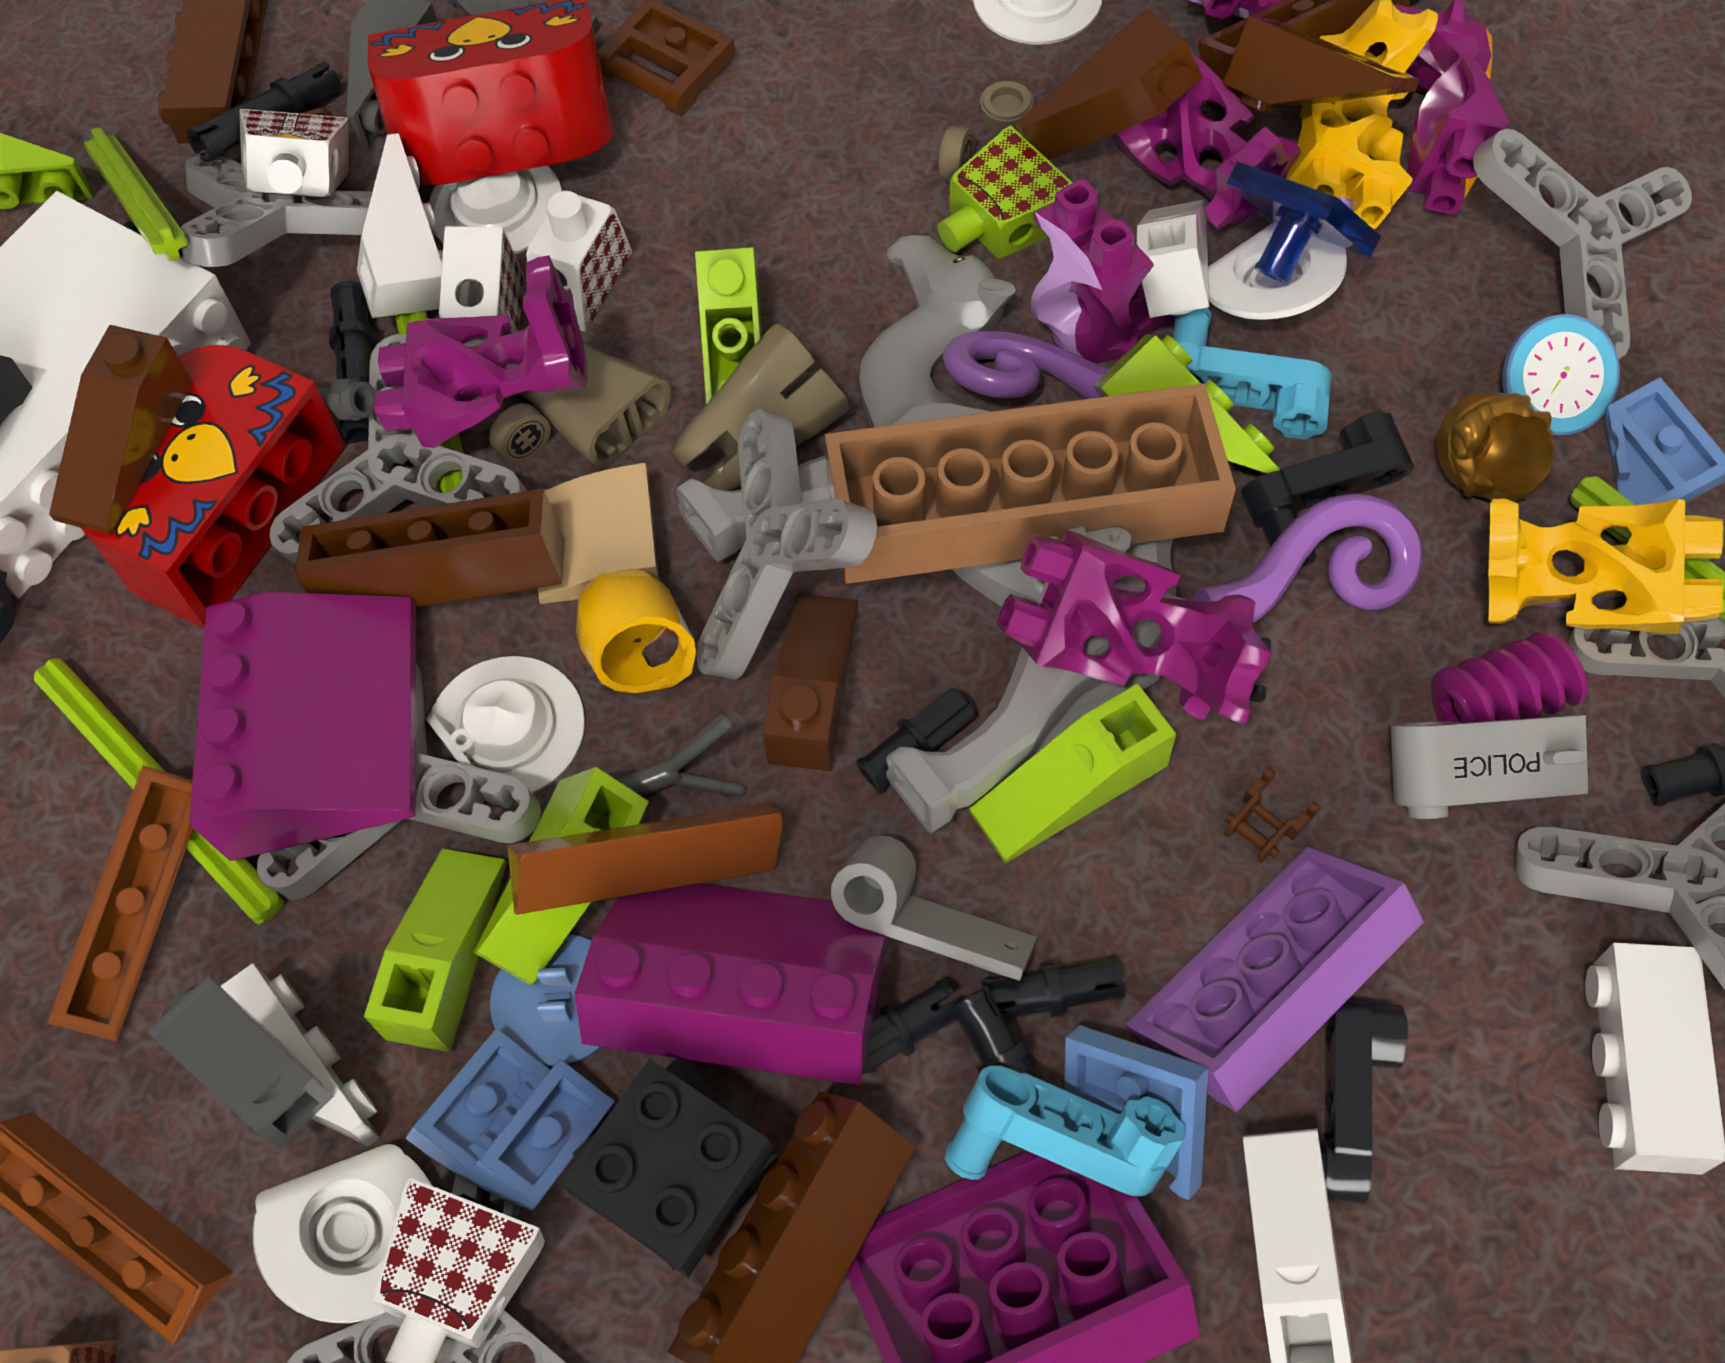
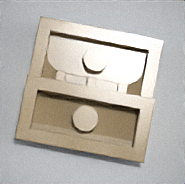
M646 463L595 472L545 490L565 542L562 585L538 588L540 604L579 599V595L585 586L602 573L632 568L645 571L659 579L650 481Z

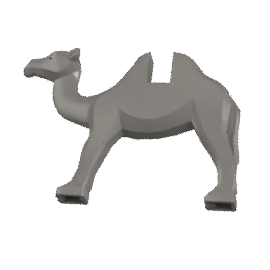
M910 235L897 238L888 247L887 257L890 262L903 268L913 291L917 308L883 331L871 344L861 360L859 388L870 428L990 412L954 401L936 389L931 375L937 364L943 361L946 345L953 338L970 332L992 331L999 325L1005 311V305L1011 300L1016 291L1014 285L998 279L995 273L974 255H955L930 236ZM826 455L798 465L803 504L831 500L827 481ZM693 478L677 487L676 494L680 502L678 507L681 516L716 562L723 560L743 547L746 541L742 489L736 491L715 489ZM1176 538L1131 544L1125 552L1156 562L1172 570L1171 554ZM1021 560L952 569L963 581L1001 607L1010 593L1038 602L1046 582L1026 575L1020 569ZM1128 575L1125 579L1115 582L1146 587L1144 580L1132 575ZM1168 587L1166 593L1176 596V587ZM1149 618L1139 621L1134 630L1136 641L1142 646L1150 648L1157 645L1160 640L1159 624ZM1091 635L1083 643L1084 652L1090 655L1102 654L1108 648V640ZM1022 647L1011 680L997 709L977 730L947 752H925L913 747L897 748L886 757L889 768L886 771L887 778L928 832L933 833L950 822L957 809L973 804L1001 780L1016 771L1081 716L1137 683L1145 690L1157 682L1160 675L1132 673L1125 686H1121L1069 670L1042 667L1036 664Z

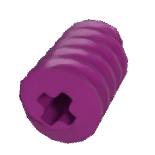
M1539 631L1533 633L1525 640L1510 642L1503 649L1489 650L1480 658L1466 659L1458 667L1448 666L1436 673L1432 683V702L1438 722L1468 723L1541 717L1542 710L1549 714L1560 712L1564 708L1565 702L1575 706L1580 704L1586 698L1588 685L1581 662L1572 648L1559 636L1549 631Z

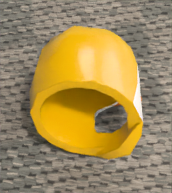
M630 568L599 574L585 586L578 599L576 634L580 649L601 684L615 691L636 694L674 687L692 674L696 656L694 638L669 589L657 577L645 571ZM670 631H674L678 636V647L674 655L666 663L655 667L649 666L643 656L644 649L658 638ZM637 638L641 639L640 642H633Z

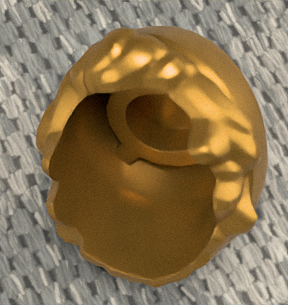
M1479 392L1464 397L1448 411L1440 425L1436 441L1437 457L1440 466L1447 478L1456 487L1463 490L1467 497L1474 495L1489 500L1508 499L1513 502L1518 499H1525L1535 492L1552 473L1555 443L1552 441L1553 432L1550 429L1552 422L1551 414L1547 411L1535 410L1531 406L1529 395Z

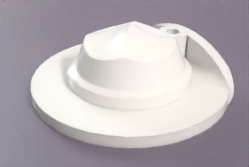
M972 0L977 15L993 32L1015 42L1033 45L1057 43L1078 35L1092 24L1102 5V0Z
M547 165L451 184L435 185L428 202L434 214L435 236L444 244L445 226L503 227L514 254L520 253L528 249V245L547 216L546 203L553 194L562 191L560 182L553 170Z
M1284 215L1208 266L1209 301L1226 313L1248 319H1278L1305 312L1325 301L1340 286L1347 268L1345 246L1340 237L1328 226L1309 218Z
M521 656L493 658L463 671L441 692L432 710L426 717V721L457 763L514 776L522 780L533 794L551 785L569 768L578 754L585 731L584 708L580 696L571 681L553 666L537 659Z
M385 1144L261 1191L255 1201L256 1214L253 1223V1248L257 1265L269 1288L281 1301L296 1312L319 1321L354 1323L369 1320L386 1313L373 1301L375 1287L404 1186L409 1177L431 1185L424 1172L411 1158L404 1155L398 1146Z

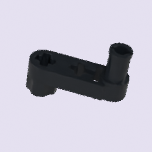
M1381 410L1371 412L1343 427L1339 432V438L1345 450L1268 473L1254 479L1243 487L1241 495L1253 524L1257 528L1263 529L1270 547L1280 534L1298 517V511L1308 509L1314 504L1330 497L1358 494L1398 482L1411 473L1414 469V464L1391 413H1384ZM1314 550L1308 555L1300 568L1307 567L1315 561L1317 555Z
M1347 1000L1325 1022V1141H1322L1320 1148L1328 1200L1366 1204L1369 1199L1373 1152L1372 1066L1395 1069L1402 1067L1408 1040V1023L1403 1005Z

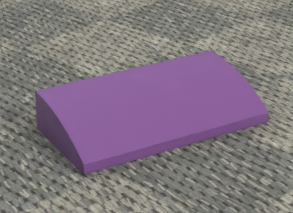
M1307 847L1149 1000L1125 1026L1148 1048L1209 1067L1207 1094L1237 1113L1424 921L1404 882Z

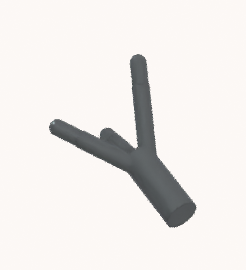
M724 713L718 714L671 758L617 781L641 797L671 785L733 796H743L746 793V787L743 784L680 772L681 768L731 729L733 721Z

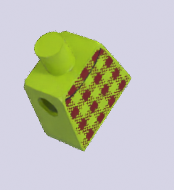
M1010 125L953 174L950 180L949 212L951 215L938 223L939 236L945 246L952 252H957L978 239L997 259H1001L1049 237L1034 221V214L1054 203L1056 192L1073 182Z

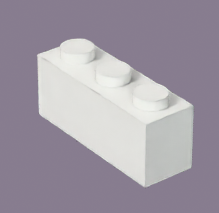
M1613 943L1594 962V965L1588 968L1585 980L1586 999L1590 1007L1598 1008L1601 1033L1595 1035L1593 1040L1592 1063L1596 1075L1605 1077L1608 1103L1602 1105L1599 1114L1601 1142L1604 1147L1612 1148L1614 1169L1703 1175L1725 1162V1141L1701 956L1694 947Z

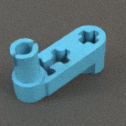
M1208 308L1196 309L1184 315L1174 316L1175 324L1172 338L1192 358L1193 362L1186 368L1201 384L1205 383L1208 379L1211 380L1236 406L1274 411L1273 427L1281 431L1285 437L1307 440L1325 432L1328 424L1332 374L1327 367L1311 360L1208 347V328L1212 317Z
M988 1066L982 1069L963 1105L965 1118L955 1138L948 1145L944 1156L948 1167L957 1175L970 1180L980 1179L986 1174L987 1167L1001 1141L1004 1140L1119 1192L1132 1196H1146L1154 1190L1186 1136L1185 1125L1175 1116L1170 1106L1158 1099L1146 1096L1140 1100H1128L1121 1114H1117L1029 1074H1021L1003 1066Z

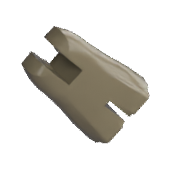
M774 323L746 354L722 387L685 427L674 445L672 454L684 467L698 455L705 453L710 448L709 445L714 442L727 458L713 467L711 473L701 483L715 489L734 491L741 486L738 458L740 431L749 414L755 409H764L789 418L793 424L795 444L798 447L845 416L851 408L847 397L827 373L822 369L811 374L806 371L815 360L790 330Z
M583 343L587 363V384L585 388L561 392H524L519 395L530 402L548 419L565 440L593 467L606 470L633 445L630 432L640 439L667 414L671 401V386L668 380Z

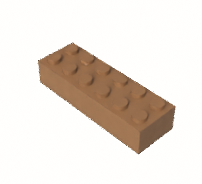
M1205 383L825 434L827 481L831 500L839 499L871 509L875 514L877 522L876 538L868 557L856 567L843 568L845 584L1021 560L1029 538L1032 535L1047 538L1056 536L1062 541L1066 530L1078 527H1085L1086 532L1109 527H1120L1127 530L1131 535V544L1224 532L1236 490Z

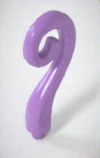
M976 331L955 337L946 345L943 355V364L946 372L957 383L973 392L994 398H1018L1032 393L1040 381V370L1061 380L1085 399L1103 397L1092 385L1109 370L1045 341L1021 334L1001 331ZM995 360V370L982 366L977 361Z
M1344 494L1330 497L1314 504L1297 517L1280 534L1258 565L1249 574L1230 582L1199 588L1195 591L1193 601L1212 602L1219 601L1224 596L1229 595L1246 596L1256 602L1253 616L1254 623L1276 605L1308 555L1322 539L1336 530L1361 526L1375 531L1384 540L1389 552L1388 572L1380 582L1375 584H1367L1360 578L1357 572L1358 563L1371 553L1372 543L1368 537L1354 535L1346 537L1334 547L1328 563L1329 582L1335 593L1349 606L1362 610L1385 609L1407 596L1419 579L1423 565L1421 536L1413 521L1397 505L1387 500L1364 494Z

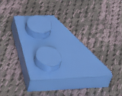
M1661 377L1608 405L1604 421L1616 490L1635 505L1659 503L1675 499L1685 500L1686 504L1725 482V453Z
M1079 1025L1066 1037L1064 1090L1117 1114H1121L1128 1100H1140L1146 1096L1158 1099L1170 1106L1175 1116L1185 1125L1186 1136L1166 1168L1175 1177L1169 1188L1179 1197L1190 1200L1202 1184L1209 1067Z

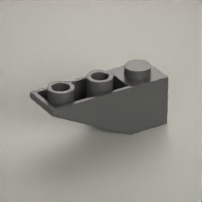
M366 0L351 21L346 114L360 149L367 151L378 134L383 135L387 132L367 66L368 34L438 22L431 2L425 0Z
M210 976L203 979L196 987H190L177 994L166 1005L162 1018L147 1031L161 1047L252 1129L279 1149L334 1097L273 1033Z

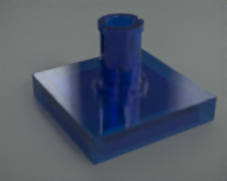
M1238 161L1226 182L1227 185L1272 221L1278 223L1254 269L1274 280L1279 278L1278 281L1281 283L1289 284L1290 277L1311 236L1371 258L1381 238L1380 234L1338 197Z

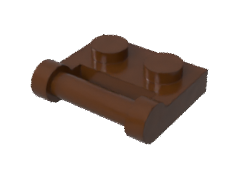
M646 0L599 48L598 54L603 76L610 80L616 76L664 101L666 109L683 117L696 103L697 95L735 56L734 39L657 0ZM634 52L679 75L675 82H672L627 57Z

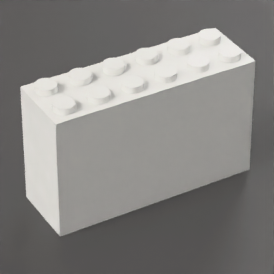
M58 191L0 247V355L12 358L32 386L24 403L15 408L0 426V569L7 572L6 586L9 592L18 599L31 585L39 584L48 576L52 568V562L72 540L80 539L85 535L80 527L54 521L49 512L80 377L108 326L115 325L167 337L178 357L186 352L205 346L226 345L247 351V348L252 344L215 274L200 266L187 263L183 260V257L169 262L164 254L155 255L143 236Z

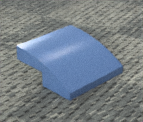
M496 1028L413 1126L406 1139L425 1154L474 1185L508 1202L533 1211L574 1155L572 1153L585 1142L615 1101L561 1059L550 1070Z

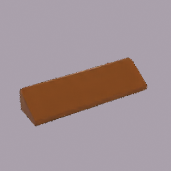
M142 766L47 1022L48 1025L117 1042L193 828L189 825L193 780L148 766Z
M768 804L507 845L514 913L519 915L775 870L783 825L782 811Z
M33 1112L0 1122V1204L173 1346L176 1345L229 1279L233 1271Z

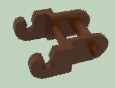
M1270 767L1265 770L1261 779L1257 778L1246 790L1242 800L1246 805L1236 816L1229 813L1225 818L1229 825L1224 835L1230 837L1237 832L1260 850L1257 861L1260 863L1268 855L1276 859L1281 853L1276 846L1283 838L1287 836L1294 841L1321 809V806L1313 801L1305 814L1302 813L1296 820L1289 818L1283 823L1259 804L1261 800L1260 794L1276 775V772ZM1253 812L1277 830L1270 840L1246 822Z

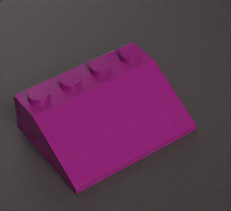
M262 592L206 607L189 825L229 861L415 817L416 603L411 597Z
M702 883L617 897L592 938L575 990L581 1043L584 1045L861 1085L889 937L855 926L846 921L835 909L833 901Z
M1029 1151L988 1168L984 1177L980 1179L970 1180L965 1178L877 1217L846 1273L882 1363H1144L1200 1337L1190 1282L1137 1196L1119 1192Z

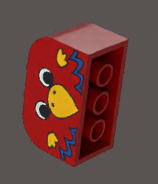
M553 0L368 34L367 66L387 134L399 133L406 156H413L416 160L421 185L451 184L572 161L601 149L613 137L614 127L587 0Z
M226 345L200 347L179 356L193 383L112 535L81 528L119 579L133 594L205 629L206 607L231 601L272 547L269 535L274 519L283 510L318 486L346 449L342 436L314 381L243 349Z

